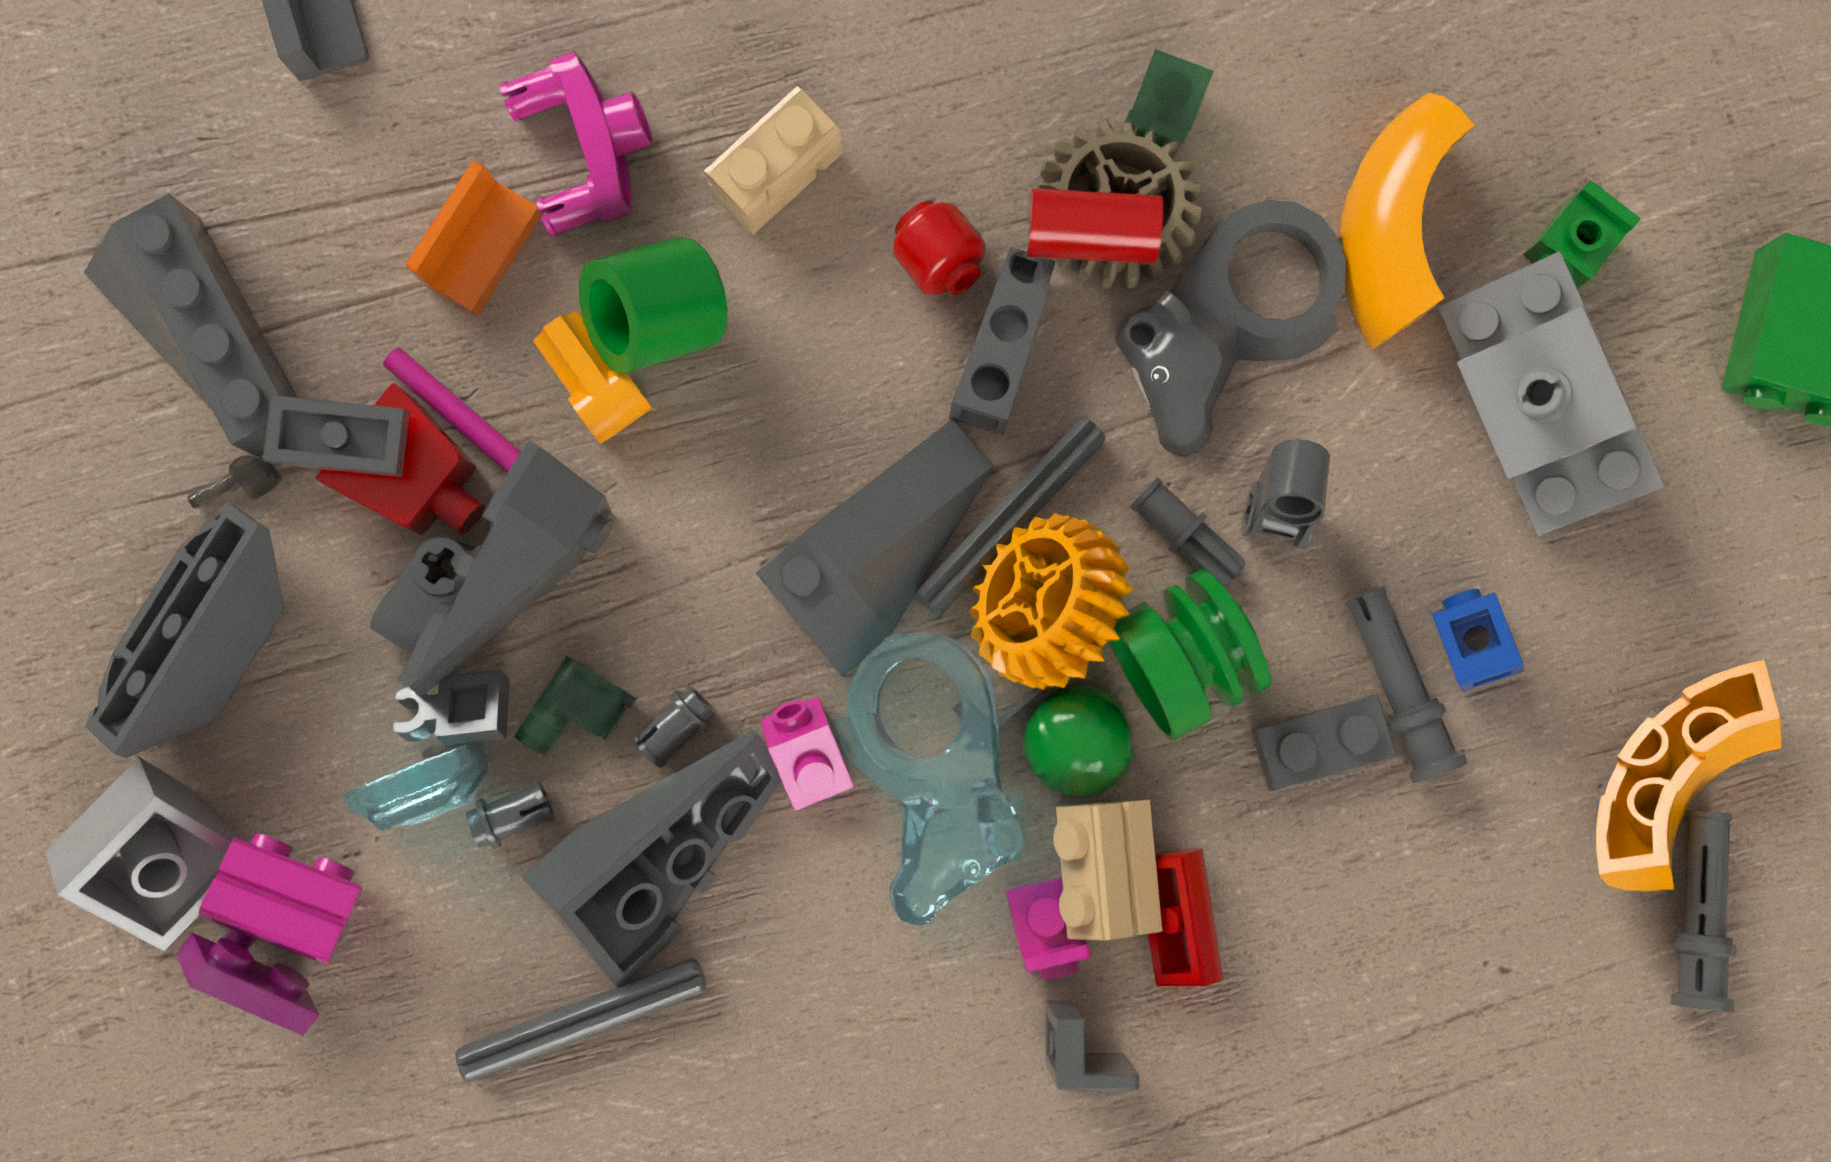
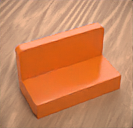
M473 160L408 259L406 267L426 287L478 317L543 213L538 210L537 205L496 182L486 166Z

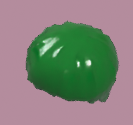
M1075 684L1057 689L1037 707L1035 713L1027 720L1023 731L1024 755L1028 760L1029 769L1038 776L1044 786L1066 797L1075 795L1086 798L1093 794L1099 795L1106 791L1108 787L1116 786L1118 780L1129 769V762L1134 756L1132 735L1124 707L1111 693L1092 685Z

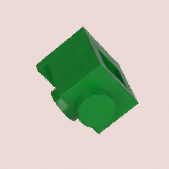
M1590 180L1566 200L1523 255L1535 263L1560 251L1578 289L1594 276L1626 234L1637 225L1641 218Z

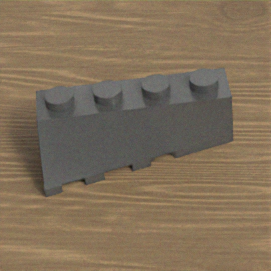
M168 193L111 224L84 274L210 407L230 444L260 458L264 455L271 395L298 398L200 217Z

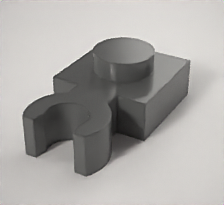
M491 670L446 676L439 682L438 694L428 695L426 693L422 697L409 688L396 692L395 700L406 709L419 707V710L411 721L393 723V731L404 740L411 742L422 741L435 732V737L444 745L507 739L510 679L501 670Z

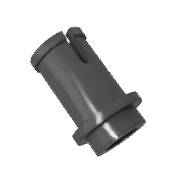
M688 686L682 693L675 690L671 694L673 702L640 734L633 738L634 743L639 746L638 749L653 764L660 768L700 728L707 731L711 727L708 720L716 714L711 704L691 686Z
M541 782L488 804L484 799L476 801V808L467 811L466 818L471 834L479 848L490 844L493 849L501 847V839L544 822L549 823L555 820L550 801L545 802L544 797L547 794Z

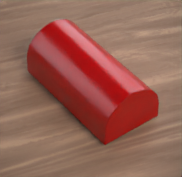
M1032 188L1030 194L1027 257L1155 264L1159 254L1162 235V196Z
M1203 848L1155 853L1162 932L1150 933L1148 938L1156 986H1209L1223 981V970Z

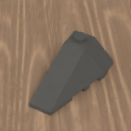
M751 730L572 831L521 876L555 918L618 988L626 984L670 943L681 927L675 919L695 890L702 893L706 891L716 876L709 869L729 841L742 839L780 784L781 778L768 748L755 731Z

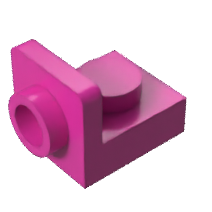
M1062 876L1005 890L1023 965L1028 973L1040 970L1043 980L1059 978L1078 972L1080 969L1077 961L1092 957L1089 944L1084 939L1067 938L1066 923L1062 919L1059 910V899L1063 892Z

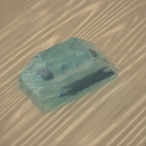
M464 744L343 793L349 812L367 818L380 831H385L397 825L410 828L470 804L487 775L490 766L481 744Z

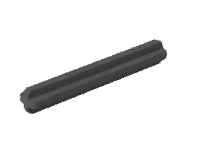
M1085 417L1080 418L922 584L917 591L919 601L936 615L943 614L984 571L982 565H989L998 556L996 544L1008 545L1012 541L1014 527L1023 529L1102 446L1106 436L1101 429L1091 420Z
M690 959L624 984L622 987L613 988L463 1045L455 1052L459 1072L465 1081L472 1082L700 995L706 989L703 970L696 959Z

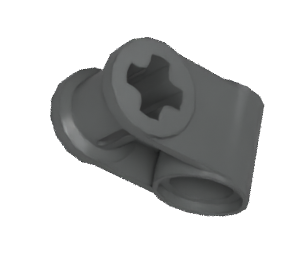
M1295 439L1281 442L1272 449V453L1258 481H1254L1249 491L1242 519V536L1253 538L1256 533L1293 540L1294 547L1306 549L1309 546L1314 530L1320 519L1323 518L1325 511L1330 454L1326 448L1309 440Z
M446 537L432 538L423 542L415 551L414 556L395 586L379 603L373 614L370 628L412 654L433 611L444 601L452 604L458 593L454 590L456 577L454 579L446 578L447 572L440 567L442 561L446 557L451 558V564L456 568L463 553L467 551L472 552L475 548Z

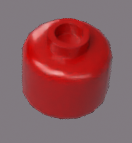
M924 201L913 206L899 219L895 227L896 237L893 244V255L924 294L940 295L950 292L952 295H958L969 289L978 280L981 274L979 265L984 258L986 244L978 231L956 205L948 202L934 203L933 201Z

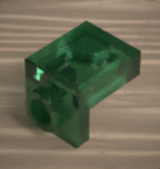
M1155 49L1132 110L1129 109L1125 122L1130 123L1131 121L1133 125L1138 126L1135 135L1145 137L1147 130L1152 131L1154 129V133L1158 135L1154 143L1161 148L1172 140L1183 144L1187 143L1214 71Z

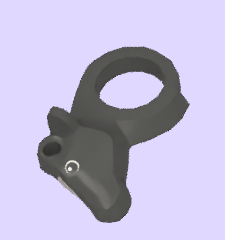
M1266 200L1238 209L1206 239L1191 264L1169 292L1165 291L1154 304L1127 316L1119 322L1115 341L1128 359L1136 382L1151 408L1158 430L1159 442L1165 450L1174 455L1187 457L1199 451L1205 445L1213 430L1212 412L1214 404L1222 392L1235 362L1239 359L1271 361L1298 358L1318 349L1338 331L1333 313L1345 291L1346 258L1334 231L1321 215L1296 202ZM1262 232L1284 233L1300 241L1314 256L1320 273L1319 293L1313 305L1305 313L1285 320L1264 318L1248 310L1234 295L1228 278L1229 257L1233 249L1246 237Z

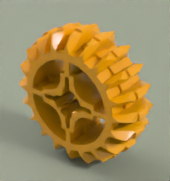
M1054 513L1049 519L1034 516L1028 529L1014 527L1011 543L1008 545L996 544L998 556L992 565H982L987 573L982 584L972 588L979 596V602L968 612L977 623L972 629L970 636L980 645L978 655L983 657L992 668L999 671L998 673L1002 677L1015 683L1019 682L1030 688L1037 687L1044 690L1047 685L1064 688L1069 677H1086L1089 660L1105 662L1102 648L1107 640H1120L1114 627L1118 619L1130 615L1121 603V600L1133 591L1132 586L1124 578L1130 565L1119 554L1120 547L1114 543V540L1084 519L1080 521L1075 517L1071 518L1070 516Z

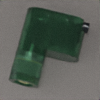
M566 655L514 737L530 749L547 756L569 720H572L592 734L606 740L625 711L626 706L632 708L637 699L581 662Z

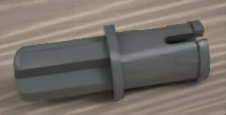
M1157 477L1133 502L1130 508L1133 511H1137L1172 544L1168 548L1170 552L1174 553L1178 549L1199 570L1205 568L1217 578L1223 587L1227 586L1243 570L1245 566L1244 559L1203 522L1207 518L1204 513L1197 516L1163 485L1162 481Z

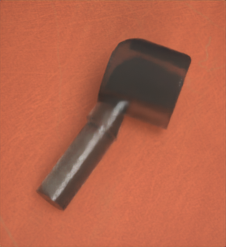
M240 456L229 466L230 473L222 476V479L188 495V501L194 509H198L229 492H234L239 487H242L250 498H258L274 489L280 483L281 476L272 464L263 461V457Z

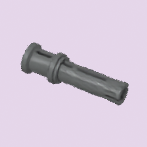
M1385 587L1365 593L1360 598L1355 597L1347 601L1346 604L1353 614L1394 714L1388 716L1390 719L1388 723L1391 732L1399 733L1414 768L1409 776L1412 783H1417L1467 764L1468 761L1464 753H1457L1442 719V716L1446 713L1444 704L1439 703L1437 698L1430 699L1386 595L1387 591Z
M1687 810L1689 824L1684 933L1677 932V939H1674L1673 949L1680 952L1679 989L1678 992L1671 994V1004L1690 1008L1734 1012V1001L1727 997L1729 958L1736 955V945H1733V938H1726L1729 834L1732 814Z

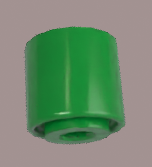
M675 237L592 259L583 266L579 279V303L583 322L592 345L600 358L613 371L623 374L631 373L709 349L721 341L727 328L728 315L725 288L715 263L707 251L695 240Z

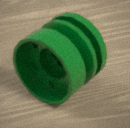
M1205 568L1185 577L1187 593L1176 584L1163 590L1164 604L1170 620L1165 622L1146 602H1142L1127 610L1130 615L1117 620L1114 630L1120 640H1109L1126 678L1142 705L1164 735L1173 741L1211 720V709L1205 692L1206 688L1209 687L1228 707H1235L1243 702L1241 686L1250 694H1258L1271 686V674L1267 660L1251 622L1235 599L1230 596L1217 578Z

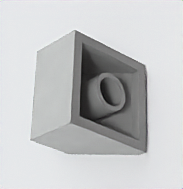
M138 757L45 854L58 896L165 951L199 916V907L218 872V868L232 840L235 837L241 838L188 786Z

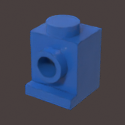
M1471 589L1455 594L1442 601L1445 610L1432 614L1462 692L1525 672L1522 659L1495 592L1482 596L1479 589ZM1480 628L1487 631L1490 635L1489 644L1482 650L1468 648L1465 645V636L1470 630Z

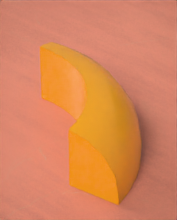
M1428 93L1420 97L1401 111L1384 128L1366 152L1352 186L1347 192L1339 239H1342V251L1346 258L1345 292L1358 327L1372 350L1423 317L1445 298L1434 280L1424 252L1422 239L1423 203L1427 187L1440 160L1449 154L1475 125L1460 107L1442 95Z
M1764 660L1727 669L1687 687L1682 691L1681 698L1667 706L1653 719L1648 717L1629 738L1617 756L1618 764L1608 782L1605 795L1602 794L1596 823V853L1599 874L1608 886L1631 891L1675 889L1672 876L1673 845L1678 826L1693 799L1705 785L1732 765L1764 752L1782 749L1781 718Z

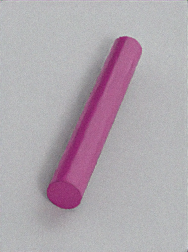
M398 347L387 355L383 362V366L503 470L507 473L509 472L521 453L518 448L403 349Z

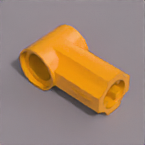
M577 310L567 315H560L542 328L540 334L533 340L571 396L567 398L600 444H603L653 409L628 373L623 374L613 371L600 358L590 341L583 318Z

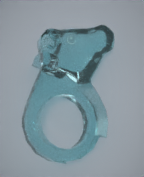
M901 632L885 637V642L862 660L848 688L847 716L835 718L834 721L842 748L853 766L880 789L901 800L904 805L901 864L899 872L891 883L890 897L893 909L900 920L912 925L922 926L932 921L953 897L990 875L999 866L1012 862L1024 853L1028 846L1029 830L1018 814L1025 810L1023 794H1004L1001 788L997 708L992 680L986 668L968 647L945 635ZM910 659L928 660L944 669L956 684L962 702L961 726L953 743L939 756L933 758L913 756L897 747L885 732L879 714L880 692L888 675L902 662Z

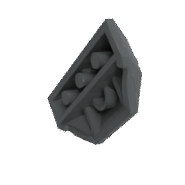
M226 502L217 510L215 518L203 523L180 545L113 651L99 687L98 707L90 711L85 725L115 755L128 758L214 721L227 700L236 692L241 677L261 645L271 636L274 625L284 610L270 529L236 506Z

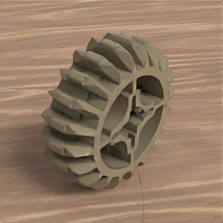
M1105 118L1098 124L1096 138L1081 126V128L1075 131L1073 138L1074 146L1063 141L1056 145L1054 156L1057 162H1044L1040 176L1046 183L1035 187L1040 189L1068 190L1071 184L1082 173L1087 171L1091 178L1089 188L1092 192L1144 195L1162 194L1166 208V221L1162 229L1160 249L1155 264L1077 260L1081 263L1077 279L1080 282H1086L1090 277L1092 269L1102 272L1100 283L1104 289L1111 288L1116 273L1122 274L1124 284L1130 289L1135 288L1139 282V269L1147 278L1155 281L1163 273L1162 262L1175 267L1183 257L1180 247H1190L1196 238V232L1189 225L1199 223L1203 214V209L1192 203L1199 198L1202 192L1201 183L1185 180L1194 169L1193 159L1174 162L1173 158L1179 149L1177 140L1167 142L1162 148L1155 144L1159 132L1156 125L1149 127L1144 137L1134 135L1135 124L1132 118L1124 121L1121 133L1114 134L1112 125ZM1116 164L1128 165L1143 173L1137 175L1126 174ZM1057 258L1056 263L1060 268H1065L1076 259Z

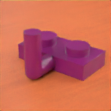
M232 929L225 938H220L217 943L192 932L176 953L190 988L304 1036L319 1016V1013L307 991L309 983L299 972L281 963H276L273 968H270L255 961L248 950L256 941V938Z

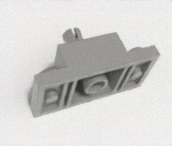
M1560 251L1438 307L1461 359L1457 361V365L1508 480H1514L1538 537L1665 487L1664 481Z

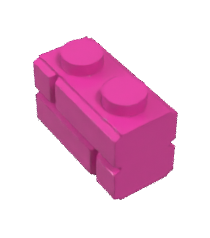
M255 833L251 843L235 837L199 907L198 913L201 918L329 965L362 892L361 885L351 882L355 871L342 864L320 857L317 858L314 867L288 858L293 849L291 846L263 834Z

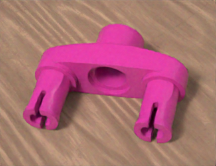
M575 51L550 59V67L509 82L504 81L500 83L502 95L504 97L509 96L508 99L504 100V103L515 122L565 103L569 107L590 175L587 176V183L546 198L541 197L537 199L538 210L541 213L546 212V215L541 216V219L548 234L551 237H555L559 233L598 219L608 223L630 215L632 212V190L626 155L653 145L647 118L635 93L630 91L605 100L593 76Z

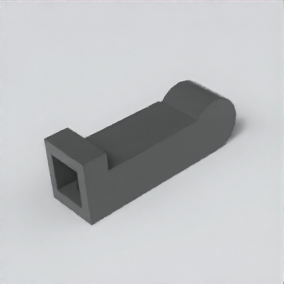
M1013 247L1010 248L953 398L949 419L1000 435L1004 434L1047 299L1048 285L1056 263L1055 260L1027 257L1026 251Z

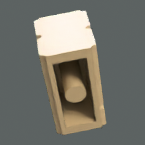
M797 86L704 170L710 190L743 227L754 235L817 177L816 171L818 169L824 171L843 154L841 131L817 104Z
M1150 800L1105 801L1056 807L1057 826L1053 834V843L1061 860L1063 892L1059 899V910L1062 919L1066 923L1067 938L1114 940L1132 937L1133 935L1162 932Z

